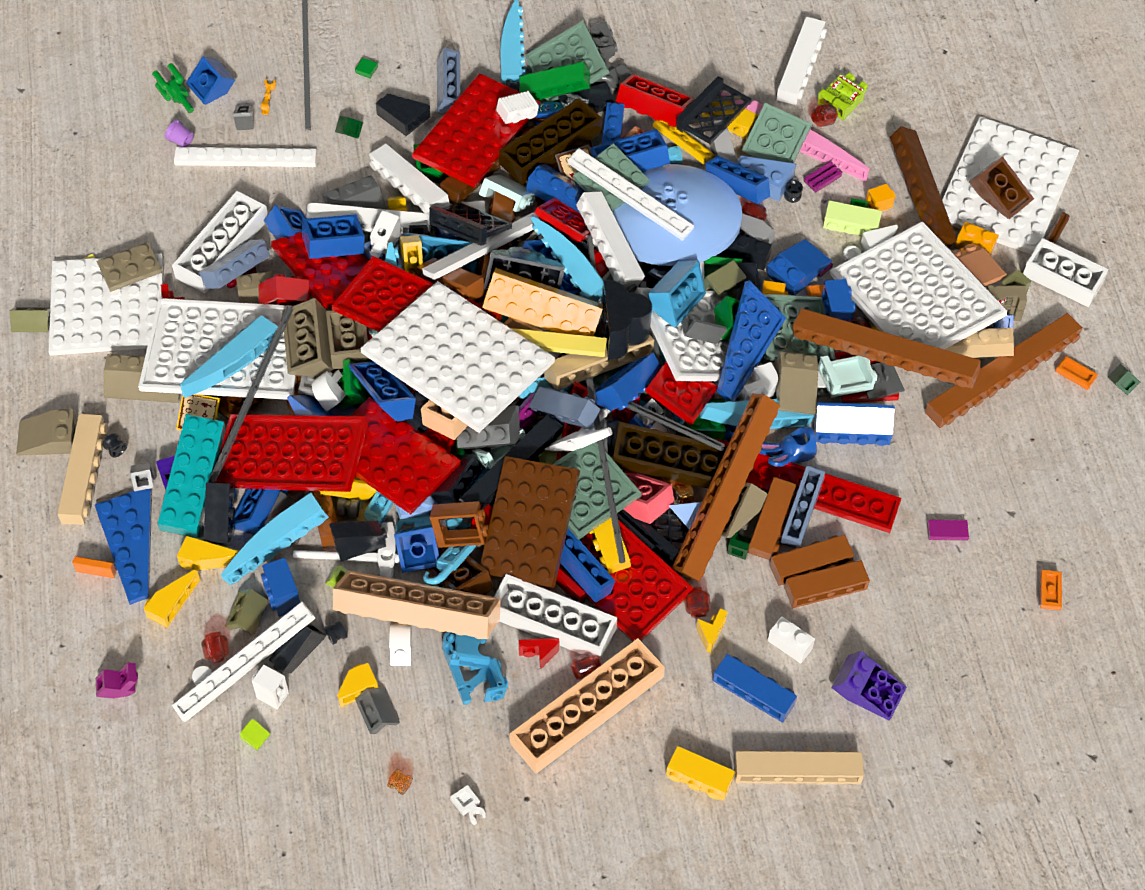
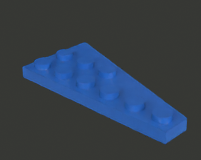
M746 281L744 284L717 392L726 401L734 402L786 319L751 281Z
M152 488L132 491L94 505L130 605L149 598Z

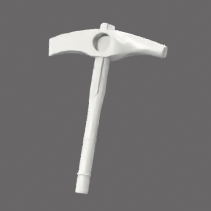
M602 408L599 411L600 422L603 418L607 417L610 410ZM593 422L590 430L581 428L578 432L550 443L545 450L574 451L612 435V430L610 427L595 430Z
M393 522L381 523L388 537L384 539L386 547L378 549V553L369 552L348 559V561L378 562L380 576L392 578L395 565L400 560L398 553H396ZM306 549L293 551V558L340 560L337 552L307 551Z

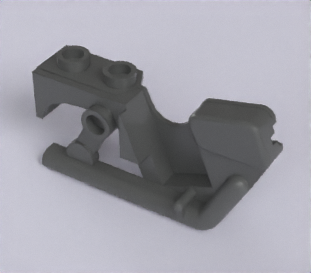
M607 22L590 25V34L596 46L602 47L599 48V52L610 72L592 84L598 85L606 82L609 88L619 89L620 84L630 77L631 74L624 64L616 67L609 64V59L618 51L616 42H613L612 30L608 28Z

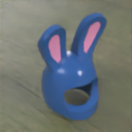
M805 426L788 434L781 442H763L760 453L763 455H778L768 458V463L775 467H782L789 462L798 464L811 460L817 454L814 431L811 427ZM805 434L807 435L808 439L807 444L805 442Z

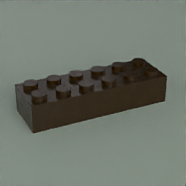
M578 98L500 149L499 164L523 185L528 182V177L538 165L546 164L552 166L557 162L555 155L576 149L601 133L602 117L581 98Z
M619 422L614 429L610 457L621 469L708 489L727 447L724 446V449L720 451L695 439Z

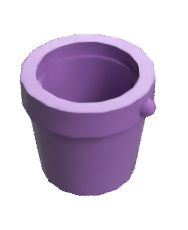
M174 120L165 132V139L182 147H188L194 138V133L178 120Z

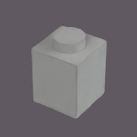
M151 463L131 466L130 474L134 491L154 488Z

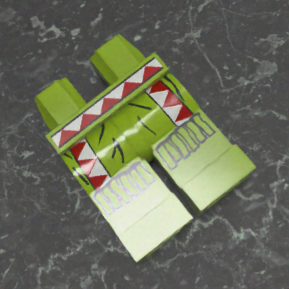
M847 73L845 76L840 74L826 90L823 89L819 92L817 104L821 107L824 105L826 110L831 111L832 114L844 121L859 103L864 100L868 84L862 81L857 85L854 83L855 77L851 73Z

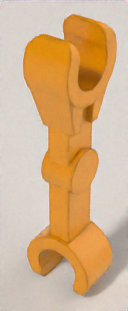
M268 79L264 81L267 90L264 96L265 100L261 103L263 115H269V100L271 99V90L276 88L275 79H273L272 84H268Z

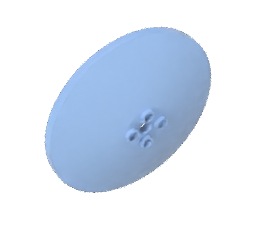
M666 164L662 167H655L642 172L649 179V184L641 190L694 225V229L683 241L626 202L612 212L636 260L662 266H674L678 261L699 260V262L718 255L733 243L740 231L742 222L740 201L727 183L702 169L678 164Z

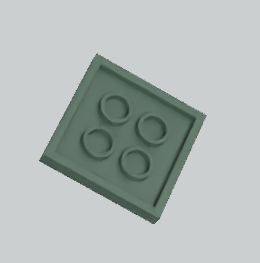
M764 103L742 151L759 159L794 163L810 132L812 124Z
M614 143L595 158L639 189L649 184V179ZM580 171L573 175V179L586 192H602L612 212L625 203Z

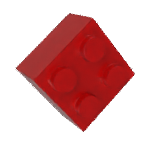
M276 274L273 278L265 279L264 282L258 284L259 304L295 306L309 301V280L302 279L301 276L289 278L285 277L284 274Z

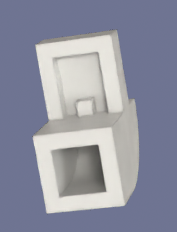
M769 362L754 368L751 377L753 383L743 387L741 394L743 400H749L752 393L765 394L772 398L777 386L778 374L772 363Z
M339 370L333 374L326 371L312 382L314 396L326 412L340 403L346 396L345 392L337 384L343 376Z
M391 621L389 639L390 666H411L412 625Z

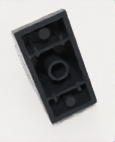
M511 247L509 250H492L483 289H489L495 268L560 289L565 266L560 262L545 258L538 251L528 248Z
M603 280L601 304H603L602 320L604 335L607 338L608 360H615L625 356L629 346L642 344L649 338L652 302L642 294L628 293L625 286L619 282Z

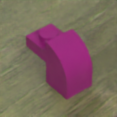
M128 662L120 671L104 669L95 678L96 697L120 698L135 693V683L138 680L136 663Z

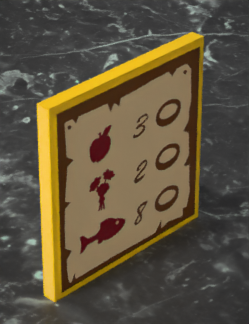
M199 394L186 398L182 396L176 429L182 430L186 414L217 420L220 398Z

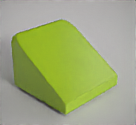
M341 565L334 567L325 583L334 588L348 570Z
M251 719L239 735L242 741L258 751L270 736V733L257 721Z

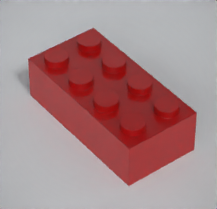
M632 74L620 84L616 103L624 104V108H631L639 114L651 116L656 121L666 122L671 127H677V117L695 98Z

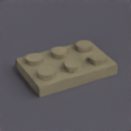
M149 242L97 261L110 292L162 273Z

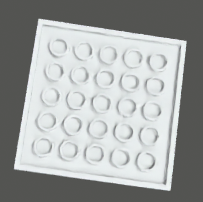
M154 254L162 273L112 292L109 291L97 264V261L103 258L52 261L49 329L50 356L147 349L158 298H162L163 254Z
M637 288L634 293L648 297V293L653 288ZM706 291V295L685 318L716 324L714 307L728 296L727 293L724 292L718 295L715 291ZM652 310L650 327L675 380L719 381L729 341L720 339L717 344L685 337L681 323L677 327H672ZM761 360L756 367L763 365Z

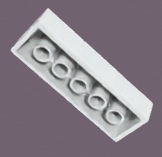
M236 191L174 262L172 267L175 278L206 293L209 289L205 288L199 272L251 240L265 224L264 219L268 215L266 205Z
M508 574L505 575L494 596L501 598L500 622L542 639L559 638L560 646L600 662L617 628V617L531 583L524 582Z

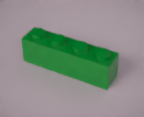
M576 62L571 65L559 66L558 68L520 76V92L529 91L536 100L590 88V70L584 62Z

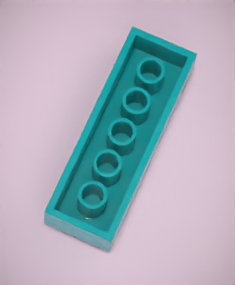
M188 414L185 415L157 523L159 531L194 538L199 537L205 513L206 483L211 482L210 476L218 460L226 430L224 422Z

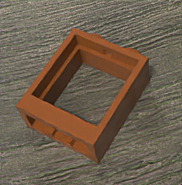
M479 501L433 504L430 520L438 548L485 545L489 526L488 524L485 525V511L481 509ZM474 517L477 529L448 530L445 519Z

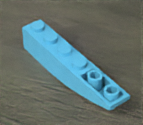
M514 0L510 8L501 38V83L506 85L507 79L516 82L517 80L520 81V76L525 75V69H522L525 66V57L521 56V54H524V43L520 42L524 41L523 31H520V28H523V18H519V16H522V6H519V0Z
M535 217L530 218L534 223L532 228L538 235L542 234L544 237L541 239L547 248H552V256L556 261L560 260L565 266L564 272L572 276L570 279L572 284L576 288L580 287L582 290L580 295L595 302L602 299L603 279L589 260L575 245L554 228Z
M262 315L253 320L246 329L239 332L233 340L226 343L220 351L213 354L207 362L199 366L193 374L182 381L180 384L182 396L186 398L204 391L249 365L269 348L278 326Z
M749 400L708 403L700 413V417L718 423L737 426ZM778 411L770 429L809 426L815 415Z
M309 493L266 524L236 554L222 572L221 577L229 585L238 582L247 573L257 569L263 562L273 558L279 551L289 547L295 540L305 536L311 529L321 525L329 517L315 496Z

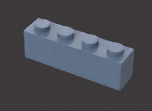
M443 48L437 60V112L446 114L460 97V52Z
M264 239L249 240L199 273L206 289L221 288L271 255Z
M539 387L529 404V407L540 416L545 417L550 414L558 421L589 430L600 411V408L595 405L593 399L586 396L582 398L575 393L570 395L563 390L558 392L552 387Z
M806 466L782 535L781 544L793 548L801 547L825 478V471Z

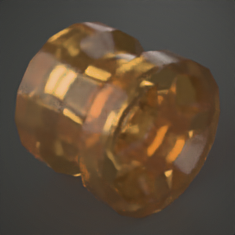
M690 484L674 486L677 504H682L684 501H694L693 489Z
M397 768L391 775L387 787L395 788L399 794L404 795L409 789L413 777L403 774L402 770Z

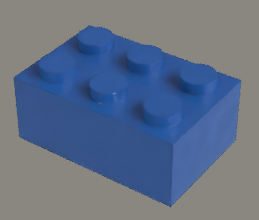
M357 214L302 219V238L309 259L364 254L365 236Z

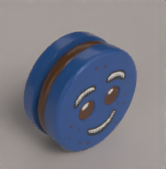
M559 102L539 104L537 116L533 118L534 124L537 126L563 109V104Z

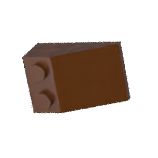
M1003 156L992 162L969 181L977 194L1008 220L1034 200Z
M469 556L444 581L437 584L441 588L479 595H486L494 589L488 570ZM437 566L425 569L432 578L440 573Z

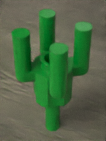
M170 63L167 66L173 74L168 82L155 70L152 73L157 81L155 87L166 101L172 99L174 103H181L188 113H192L194 108L186 99L188 92L182 84L184 77L175 65Z

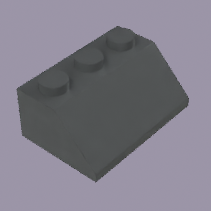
M372 175L323 193L324 204L388 210L380 188Z
M519 406L506 407L480 433L467 426L457 437L458 448L478 449L516 445L520 441Z

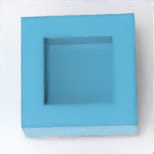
M679 146L668 147L669 164H682L681 148Z

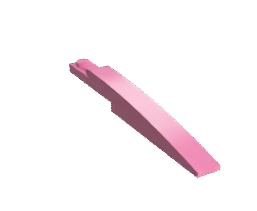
M722 92L721 96H730V94ZM739 99L734 100L735 104H743L745 102ZM754 100L745 109L759 116L763 104ZM810 129L800 152L826 164L832 162L833 166L838 167L839 170L865 182L867 181L869 167Z

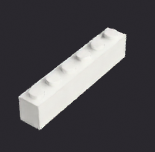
M810 17L805 18L779 85L777 101L797 105L798 100H802L804 94L803 87H807L809 80L807 76L812 74L814 66L812 63H816L818 57L816 52L821 50L823 42L821 39H825L827 29H824L825 21Z
M387 144L369 153L371 168L374 171H378L394 188L397 187L405 197L410 198L412 203L418 205L425 214H429V207L434 205L440 208L450 206L448 194Z
M584 192L576 205L613 280L621 283L626 289L633 284L638 287L645 275L603 193Z

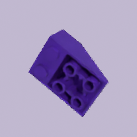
M859 651L848 655L831 688L846 700L889 721L907 687L864 652Z

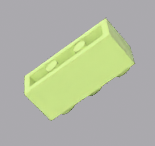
M829 201L823 228L862 236L863 232L879 228L882 211Z

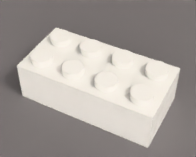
M1042 238L1028 260L1023 274L1030 280L1089 307L1104 283L1109 269Z

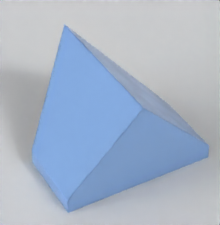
M702 502L669 505V507L690 529Z

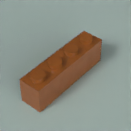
M431 258L417 267L418 277L433 284L438 281L458 295L471 301H475L486 294V290L483 289V277L461 268L436 280L424 275L422 268L438 261L436 258Z
M773 478L749 545V554L771 561V557L778 553L780 544H777L779 537L782 538L785 530L784 522L789 518L791 502L794 503L797 491H795L796 484Z
M835 535L822 542L815 541L809 546L796 547L792 551L775 554L771 557L770 568L778 586H781L792 575L800 576L812 570L820 571L832 565H844L846 562L853 560L854 553L845 535Z
M852 560L844 565H832L824 570H812L800 576L792 575L786 579L784 588L793 609L867 590L870 579L862 560L856 562Z

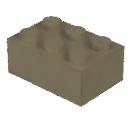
M326 311L332 370L343 369V361L347 359L352 360L354 363L370 362V359L361 353V347L368 342L366 326L335 311Z

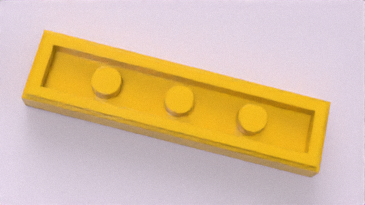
M654 121L652 127L702 164H706L715 158L716 155L684 131L680 132L676 130V127H671L666 122Z

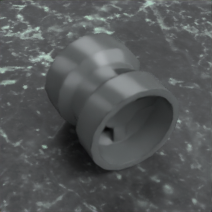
M339 497L337 516L344 517L346 515L357 519L360 500L352 499L350 501Z

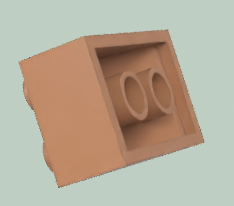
M974 243L967 244L962 249L951 251L984 287L1007 277V274L988 252Z

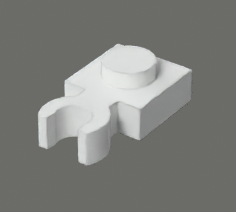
M468 785L450 797L452 803L463 816L469 813L472 824H477L474 815L480 814L482 818L486 817L485 811L481 807H477L480 804V800Z

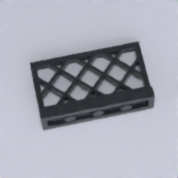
M717 76L677 117L676 130L680 132L686 130L711 145L752 102V98L726 85L724 79ZM725 90L730 93V96H721V93ZM741 99L745 102L743 104H735L734 100ZM732 100V105L723 106L722 101ZM712 102H720V106L711 107L710 104ZM734 109L733 114L725 115L724 110ZM722 111V115L713 116L712 112ZM709 112L710 117H700L701 113ZM711 121L712 126L702 127V122ZM714 121H724L722 125L714 124ZM692 123H699L700 127L692 128L690 125ZM713 131L714 134L708 137L704 132Z
M461 202L445 208L435 205L429 207L430 225L480 246L486 244L488 237L512 229V223Z
M671 508L667 510V514H662L658 517L660 519H667L668 525L657 524V519L654 520V524L643 522L632 517L624 509L618 512L655 546L656 554L669 566L674 564L680 549L678 550L674 547L672 542H681L683 545L685 532H689V529ZM671 519L681 522V526L671 525ZM657 529L668 530V536H662L658 533ZM671 531H681L682 537H672Z

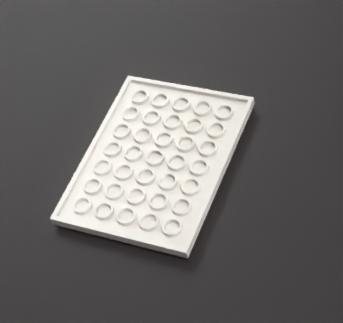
M980 116L942 200L952 227L961 230L966 221L998 234L997 243L1032 255L1041 239L1044 238L1079 150ZM1002 156L1034 198L1033 201L1009 220L982 199L969 183L972 178Z
M923 222L830 270V274L835 280H847L848 286H851L852 289L851 299L879 331L937 348L946 349L1007 316V310Z
M438 281L361 347L363 355L478 433L555 362V357Z
M158 298L138 386L139 391L182 394L180 386L182 381L193 374L199 366L207 362L213 354L220 351L226 343L233 340L239 332L246 329L253 320L262 315L279 326L282 319V310L286 309L288 305ZM284 332L254 398L287 399L289 395H294L297 375H290L287 371ZM267 350L239 372L196 394L247 397Z

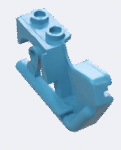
M447 632L443 637L442 650L463 704H469L472 700L470 693L480 683L489 681L490 688L486 689L484 703L503 699L506 689H508V681L506 677L502 676L500 661L496 660V658L483 656L478 651V645L486 643L487 639H477L473 636ZM459 666H467L470 668V671L479 669V672L470 681L465 682Z

